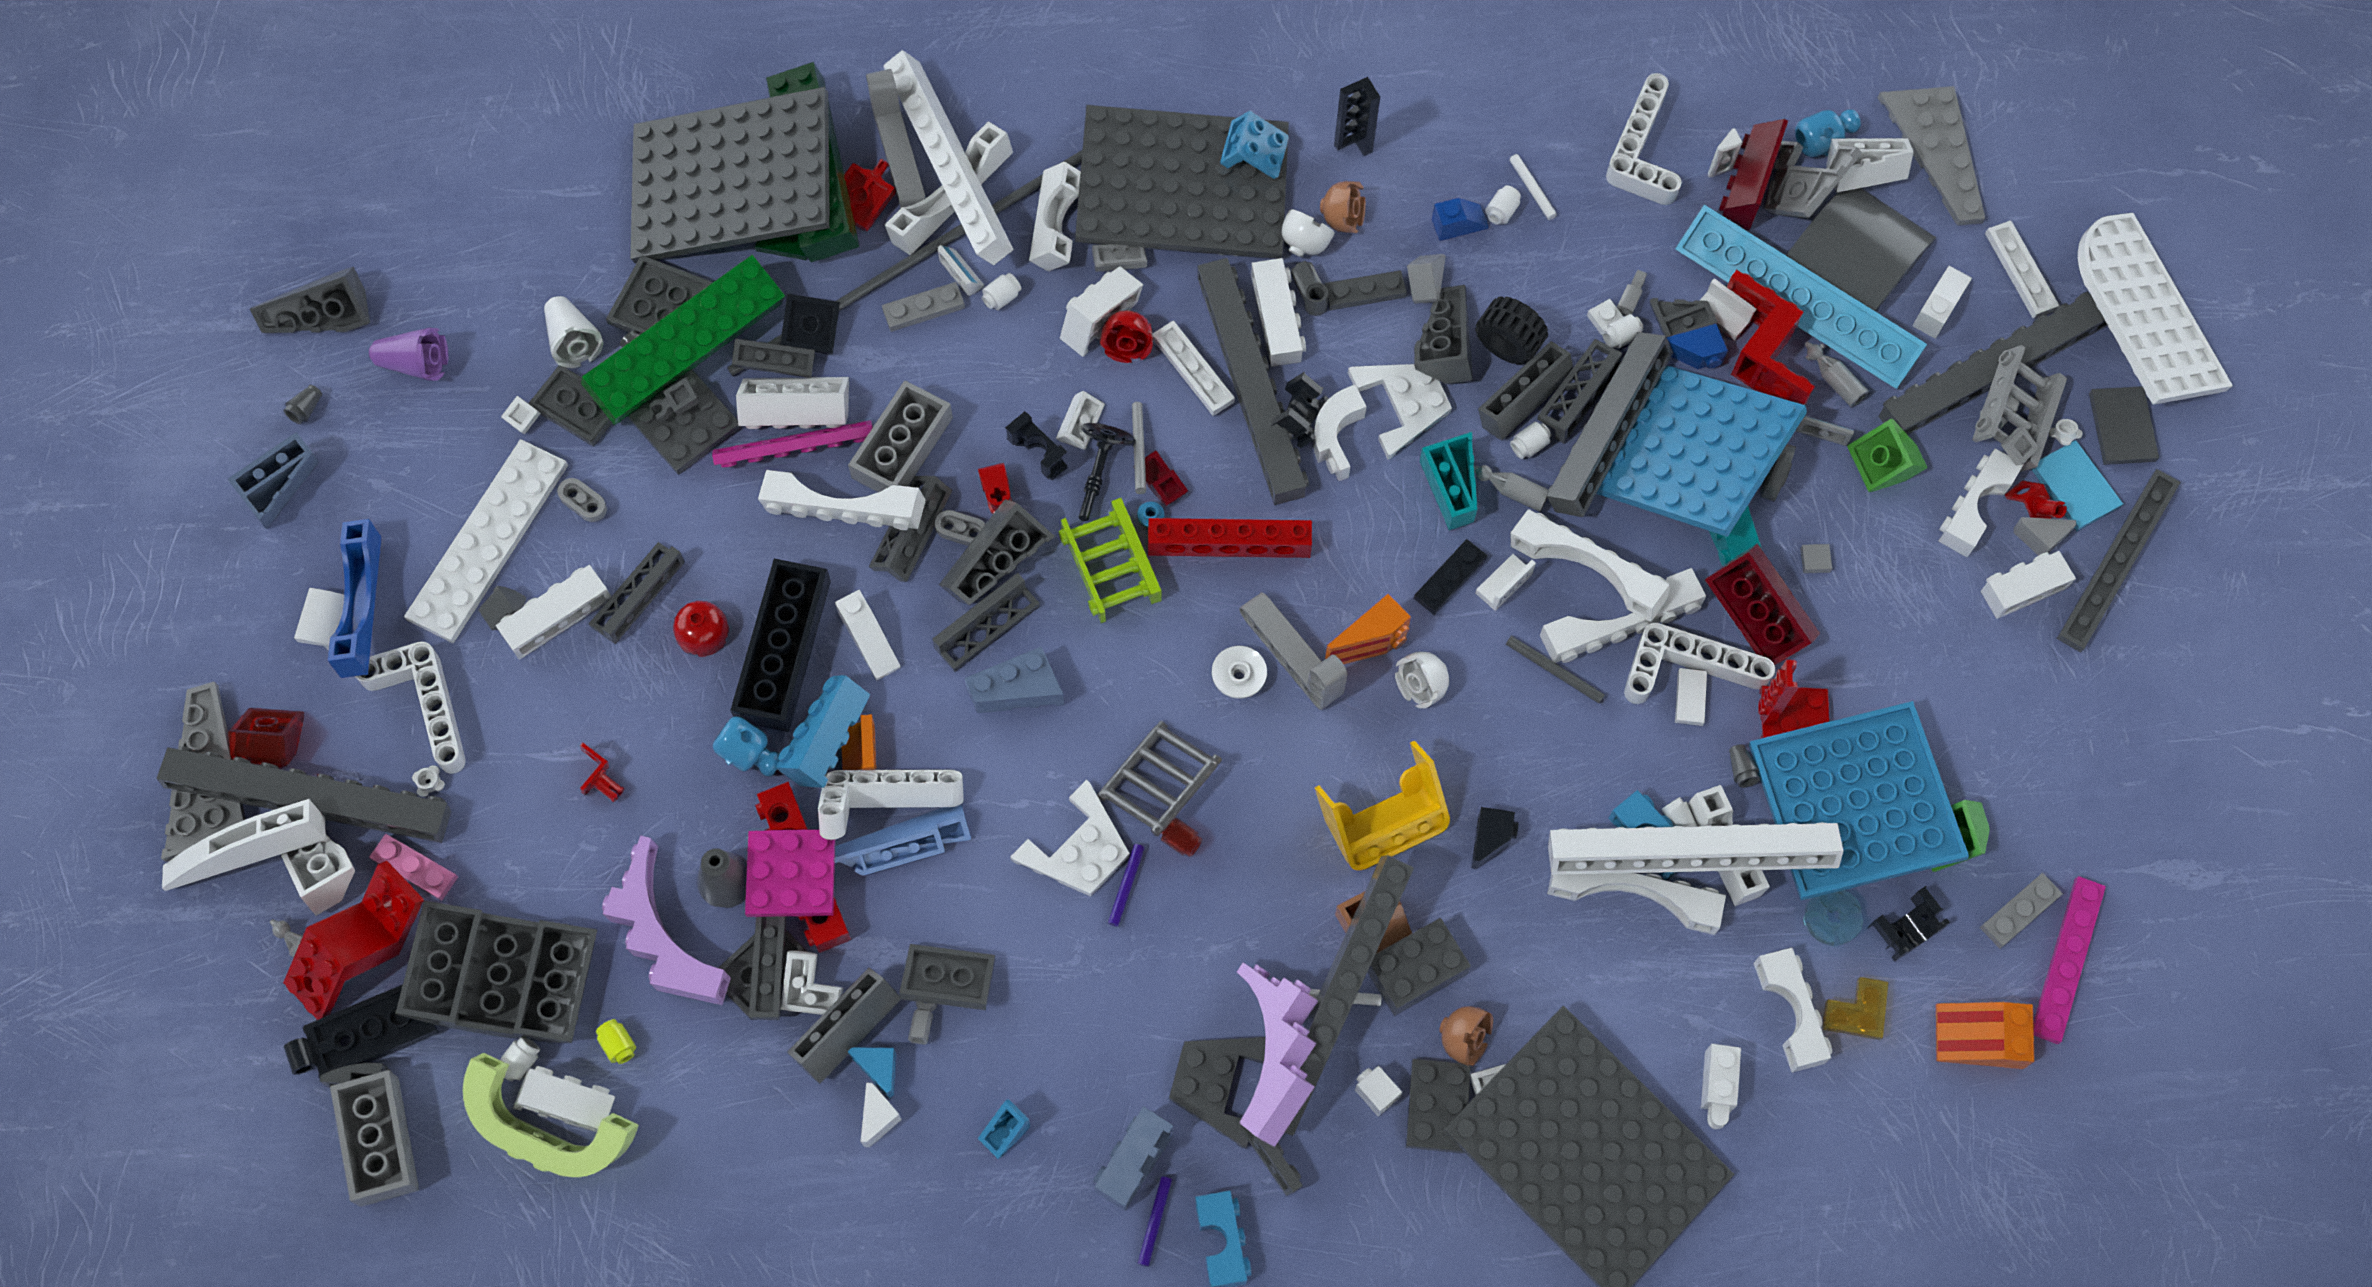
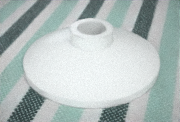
M1232 646L1223 650L1215 658L1212 665V679L1215 686L1223 694L1232 698L1242 699L1253 696L1263 687L1266 681L1267 667L1264 659L1257 651L1246 646ZM1241 672L1244 674V677L1236 679L1234 674Z

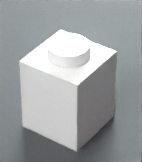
M1379 1066L1373 1071L1370 1068L1366 1069L1356 1079L1359 1083L1356 1085L1355 1091L1378 1117L1394 1104L1402 1094V1091Z

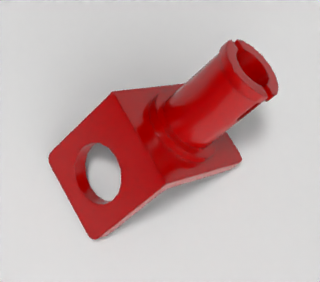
M2021 481L2005 494L2008 500L2024 502L2030 518H2062L2066 513L2067 507L2063 506L2065 503L2051 500L2044 484ZM2030 488L2023 494H2017L2022 489Z
M582 742L580 745L581 751L598 763L599 766L580 787L581 793L585 796L595 787L611 799L612 802H615L618 799L617 796H621L625 788L606 775V770L609 768L608 761Z

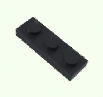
M1466 539L1415 593L1413 599L1435 615L1487 559V555Z

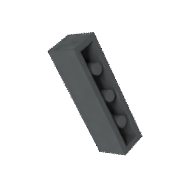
M1550 341L1478 408L1482 428L1502 441L1559 388L1573 369L1571 353Z
M869 967L787 1053L806 1073L820 1084L849 1054L848 1051L851 1048H855L883 1017L901 1000L900 996L883 977Z

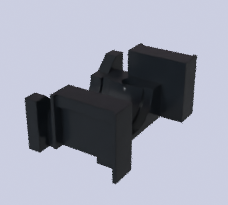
M1305 372L1287 382L1285 390L1292 395L1288 408L1285 412L1275 417L1271 426L1278 424L1281 428L1284 427L1294 435L1293 439L1297 438V446L1299 448L1315 440V430L1310 426L1318 416L1322 406L1329 399L1326 395L1319 400L1316 399V397L1321 395L1324 387L1318 385Z
M1026 411L1005 427L1007 440L1013 446H1025L1028 450L1033 447H1040L1046 451L1044 459L1040 464L1041 473L1048 480L1053 481L1068 468L1067 464L1061 459L1067 451L1061 445L1057 446L1032 422V417Z
M1927 886L1917 891L1910 898L1916 907L1901 919L1890 924L1884 915H1881L1867 927H1875L1888 944L1885 949L1892 946L1895 950V954L1892 956L1894 961L1915 949L1950 923L1947 918L1939 922L1935 917L1944 908H1941L1927 890Z

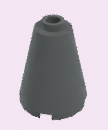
M722 849L708 850L701 859L697 875V888L702 898L714 907L733 908L746 900L747 861L737 854Z

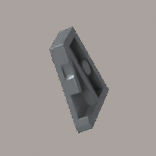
M1658 298L1649 299L1650 306L1661 331L1666 337L1717 324L1718 327V322L1708 301L1695 300L1689 302L1683 299H1674V302L1658 301Z

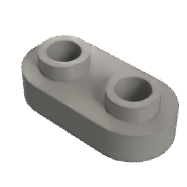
M569 478L560 483L557 492L561 502L584 520L596 522L605 516L607 506L604 499L598 493L576 478ZM577 492L575 497H569L571 493ZM592 507L598 508L595 512H589Z
M951 510L939 513L935 519L936 532L940 537L967 546L974 540L970 534L972 532L979 533L985 525L978 518ZM947 524L954 526L950 530L944 528Z

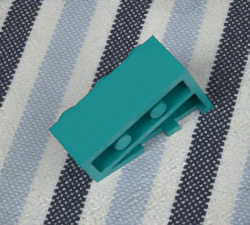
M1472 432L1423 447L1419 462L1448 530L1473 523L1477 513Z
M1748 506L1728 537L1709 531L1722 566L1757 543L1762 549Z

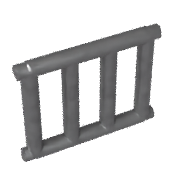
M1160 721L1149 732L1097 794L1100 800H1109L1152 828L1151 832L1157 837L1168 827L1222 761L1221 757L1216 754L1210 756L1168 730V726L1163 721ZM1159 738H1162L1204 766L1193 777L1150 750V748ZM1143 758L1186 785V788L1175 798L1132 769ZM1126 779L1169 808L1157 819L1117 793L1115 789Z

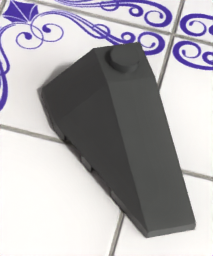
M354 267L330 274L250 308L261 333L321 332L323 330L346 332L370 323L366 292Z
M1465 285L1441 288L1439 302H1433L1430 309L1431 315L1428 322L1423 325V334L1420 341H1417L1414 346L1415 370L1445 384L1472 381V357Z

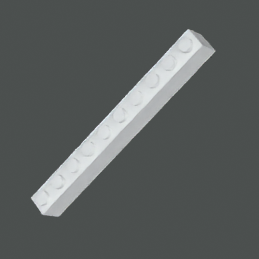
M902 50L883 66L885 70L892 69L898 96L976 254L995 265L1014 249L920 62Z
M1820 822L1816 824L1790 823L1785 825L1760 824L1740 826L1735 824L1730 826L1704 825L1701 827L1550 830L1548 851L1551 875L1839 868L1843 847L1838 823Z

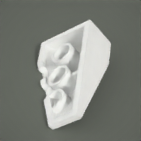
M325 834L324 841L281 854L301 899L315 916L342 901L355 872L350 858L343 847L334 843Z

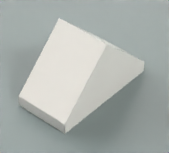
M866 1083L861 1143L864 1147H871L902 1119L873 1083Z

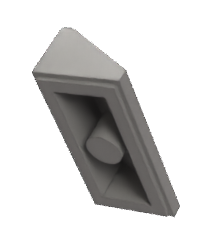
M1806 415L1795 430L1844 446L1848 445L1854 433V430Z

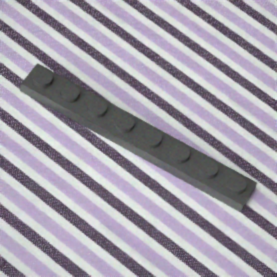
M2158 469L2153 472L2056 639L2080 653L2084 650L2181 483L2180 481Z

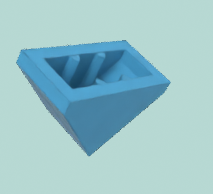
M851 1048L848 1053L853 1061L889 1099L893 1097L896 1068L894 1048Z
M1007 1099L978 1139L999 1159L1031 1128L1030 1121Z

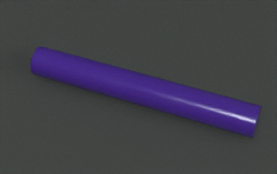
M1134 844L1108 920L1109 925L1119 926L1145 849L1142 845Z
M1161 1176L1137 1263L1141 1266L1149 1267L1172 1183V1179Z

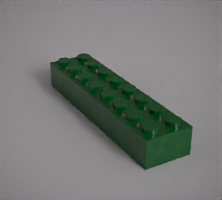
M814 62L766 77L770 97L821 87L826 88L824 78ZM829 100V228L798 234L800 248L811 263L860 247Z

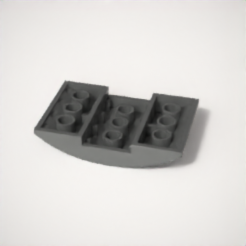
M1862 188L1838 192L1806 228L1786 256L1870 309L1878 312L1883 302L1903 277L1910 272L1936 237Z
M424 901L396 1014L431 1024L499 1037L520 1039L521 1036H524L532 1041L572 1043L597 929L544 920L534 922L486 914L478 909Z

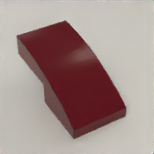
M1156 450L1145 457L1146 485L1166 507L1188 492V489L1175 471L1168 468Z

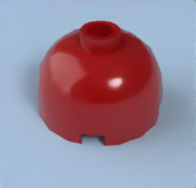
M1129 310L1119 311L1110 316L1104 323L1100 344L1105 349L1104 353L1115 361L1132 363L1131 359L1139 357L1140 360H1143L1152 350V327L1147 319L1138 312Z
M697 600L687 603L678 611L673 623V633L677 644L685 653L698 655V657L715 654L723 648L730 630L725 614L717 605L708 601Z

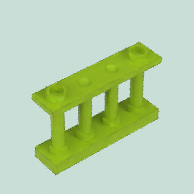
M1122 498L1111 501L1112 511L1108 512V516L1070 529L1066 518L1061 519L1062 530L1058 531L1063 546L1068 545L1090 596L1091 600H1088L1090 611L1093 616L1098 615L1100 623L1106 622V608L1141 595L1143 597L1148 596L1151 604L1162 601V590ZM1112 525L1113 527L1118 526L1121 535H1118V539L1080 552L1075 541L1076 538ZM1122 548L1123 550L1128 549L1131 556L1128 562L1090 576L1085 562ZM1130 572L1139 574L1141 579L1138 582L1139 585L1102 599L1099 598L1095 585Z

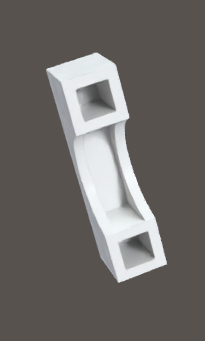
M1065 161L1043 171L1029 261L1046 271L1069 264L1073 240L1063 235L1062 222L1067 209L1079 196L1081 171Z
M1996 448L1989 457L1984 454L1976 469L1980 470L1978 476L1972 475L1964 487L1968 491L1966 496L1962 497L1960 495L1952 507V510L1956 511L1953 518L1947 516L1939 530L1944 533L1939 542L1968 557L1987 527L1978 513V499L1994 494L2004 496L2023 465H2015L2008 455Z
M1721 785L1696 793L1689 801L1688 806L1697 827L1704 825H1733V809ZM1762 870L1718 871L1735 906L1761 897L1770 887Z
M1793 948L1759 956L1754 962V966L1762 989L1783 996L1791 1004L1795 1013V1030L1792 1036L1782 1045L1791 1072L1825 1064L1831 1059L1832 1047L1829 1039L1824 1037L1822 1033L1821 1015L1817 1009L1814 1010L1812 1005V990L1809 983L1804 982L1801 974L1803 966L1800 957L1794 954Z

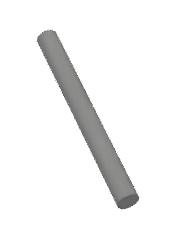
M1134 402L1132 404L1135 492L1137 494L1146 493L1143 407L1142 403Z

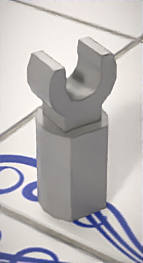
M1637 270L1631 285H1627L1617 306L1622 315L1633 314L1641 297V288L1647 273Z
M916 1001L918 1009L913 1014L908 1040L912 1043L925 1045L928 1042L933 1019L931 1012L936 1009L937 1004Z

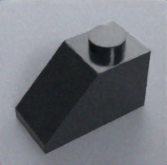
M1481 807L1477 820L1471 868L1478 869L1505 850L1512 838L1516 839L1519 822L1514 821L1515 812Z

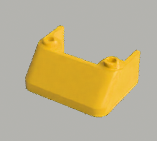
M1416 741L1410 742L1416 765L1407 769L1401 775L1399 780L1401 792L1354 815L1347 804L1343 802L1334 803L1320 785L1314 787L1324 820L1346 862L1354 870H1365L1377 864L1381 856L1389 855L1392 857L1444 832L1449 826L1450 816L1434 761Z

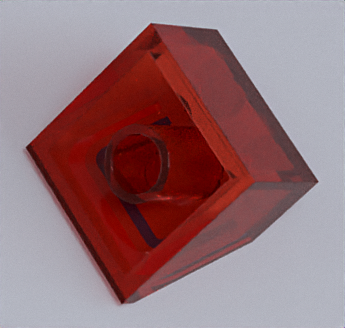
M248 708L228 731L231 760L239 757L249 760L251 764L269 763L278 768L287 766L297 754L304 712Z

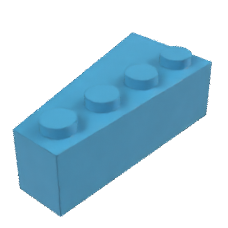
M837 675L829 678L823 686V693L820 698L809 707V715L804 723H801L793 733L794 738L790 745L785 747L779 754V762L775 768L799 786L825 788L828 781L825 774L828 768L833 769L839 759L835 754L840 747L846 745L850 737L847 731L848 727L857 723L870 694L846 675Z

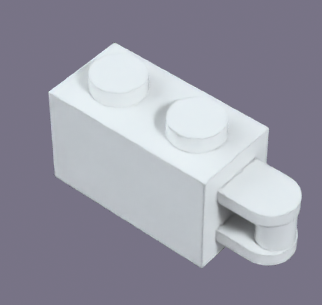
M1711 1044L1705 1051L1701 1108L1708 1109L1707 1122L1713 1129H1721L1729 1120V1112L1737 1106L1741 1048Z

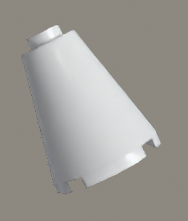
M557 296L547 301L544 306L550 351L556 363L566 368H577L581 366V362L587 359L589 362L593 361L601 353L604 345L598 329L566 297Z

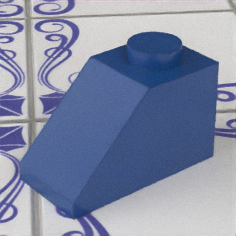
M1462 198L1434 204L1432 222L1439 241L1489 228L1481 204Z
M1717 324L1667 337L1673 351L1671 357L1696 369L1705 367L1712 369L1723 363L1728 351Z

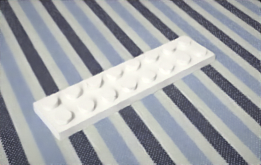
M520 439L404 616L405 619L454 643L568 467L567 462Z

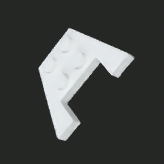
M1414 364L1348 368L1350 379L1353 385H1356L1359 392L1383 384L1402 425L1400 428L1379 435L1378 440L1387 459L1394 457L1396 452L1404 446L1407 447L1418 435L1424 431L1426 432L1451 413L1452 407L1440 381L1415 370Z
M1086 780L1069 797V801L1088 817L1087 821L1050 858L1027 839L1011 856V860L1018 865L1021 864L1033 869L1038 874L1049 876L1058 880L1063 885L1092 896L1130 857V853L1090 782Z

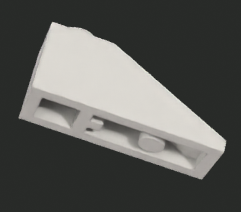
M1948 266L1920 311L1913 327L1936 339L1972 278Z
M860 590L836 601L835 605L838 614L875 679L879 680L900 669L901 666Z

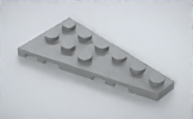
M1955 87L1880 92L1877 97L1881 105L1884 104L1888 109L1891 121L1896 123L1903 133L1902 138L1909 140L1914 152L1913 156L1920 167H1924L1930 176L1928 180L1933 187L1936 186L1943 197L1942 202L1956 225L1983 223L1985 215Z
M211 682L187 689L182 718L184 723L182 739H179L178 747H188L193 749L195 753L200 754L214 752L222 755L225 759L233 760L219 686L216 682ZM171 790L169 803L171 807L169 824H166L165 835L167 837L165 849H162L161 859L164 862L170 861L206 837L246 820L243 804Z

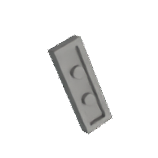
M956 282L882 305L890 332L965 309L964 301Z
M2041 873L1986 921L1980 929L2001 949L2063 893Z

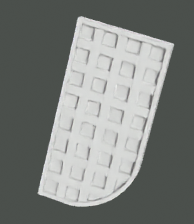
M2134 213L2106 216L2090 226L2083 234L2078 248V263L2084 285L2088 288L2097 308L2102 313L2110 331L2115 336L2121 351L2125 354L2133 368L2134 374L2138 377L2152 404L2225 392L2233 386Z

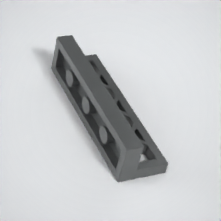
M1594 339L1539 413L1538 420L1556 430V440L1564 444L1611 381L1618 364L1622 360L1621 352ZM1597 349L1608 356L1603 361L1593 362L1591 355ZM1591 369L1592 378L1590 380H1578L1577 374L1580 371ZM1577 389L1578 397L1576 399L1564 401L1563 393L1566 390ZM1563 409L1564 415L1559 422L1547 416L1551 410Z
M914 476L909 487L920 488L923 485L920 491L926 500L918 529L908 528V530H899L889 526L869 565L873 571H887L900 582L908 581L935 527V519L942 512L952 492L936 476ZM888 555L885 562L882 563L884 557Z
M658 542L589 622V626L616 644L685 563L681 552L673 546L668 549ZM660 552L663 553L664 556L654 566L653 560ZM647 575L636 587V580L639 576ZM630 595L619 607L618 601L622 596ZM612 616L603 627L599 625L605 617Z
M1017 573L932 638L934 649L956 672L1037 609L1040 603L1027 590L1025 580ZM1021 594L1030 602L1024 609H1012L1013 600ZM997 613L1008 614L1007 622L1002 626L991 625L992 617ZM987 630L986 638L983 641L970 642V634L973 631ZM954 646L965 647L964 655L956 662L947 653Z

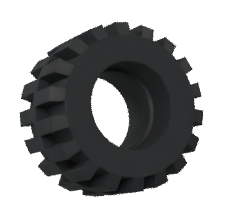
M1500 296L1495 298L1475 325L1477 337L1484 347L1498 358L1516 365H1526L1535 356L1548 337V328L1539 314L1528 305L1511 297Z

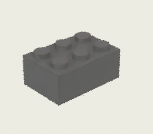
M1440 917L1375 954L1367 973L1392 1014L1396 1016L1466 976L1471 965Z

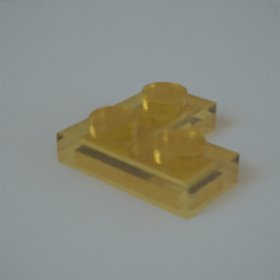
M1859 977L1856 984L1855 1004L1828 999L1825 1002L1822 1030L1881 1040L1884 1033L1888 982Z

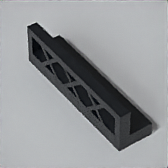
M1369 77L1340 89L1334 146L1337 151L1356 143L1363 156L1373 153L1380 95Z

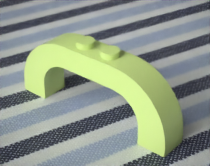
M485 1053L470 1059L464 1076L463 1100L473 1126L491 1144L507 1151L510 1157L531 1162L540 1171H550L565 1177H583L594 1174L620 1158L629 1148L639 1127L638 1124L612 1113L601 1120L596 1136L590 1145L578 1146L516 1118L507 1110L502 1099L501 1087L509 1064Z

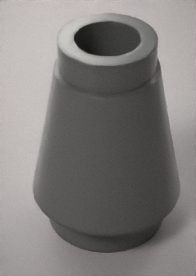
M309 385L285 403L284 414L297 424L307 421L320 400L322 392L314 385Z
M1738 744L1731 747L1729 753L1734 782L1738 783L1741 788L1757 784L1760 781L1759 769L1745 745Z

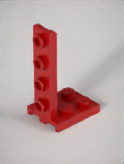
M1786 660L1781 669L1777 670L1776 677L1771 679L1770 686L1762 685L1759 689L1761 698L1758 702V713L1762 722L1761 738L1829 722L1828 689L1798 687L1797 682L1793 681V673L1797 668V661Z

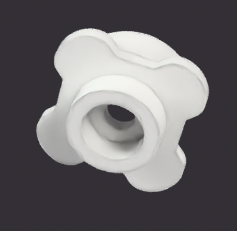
M2062 419L2057 422L2055 428L2050 429L2049 435L2057 438L2062 445L2068 446L2074 439L2082 437V431L2078 429L2076 422L2070 419Z
M437 766L422 768L413 774L412 780L418 786L417 794L419 796L426 797L430 792L443 790L445 783L439 777L440 769ZM431 779V782L427 784L426 781Z

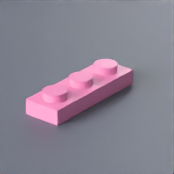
M387 834L384 835L369 856L372 861L378 864L387 860L405 880L441 901L458 878L453 872Z

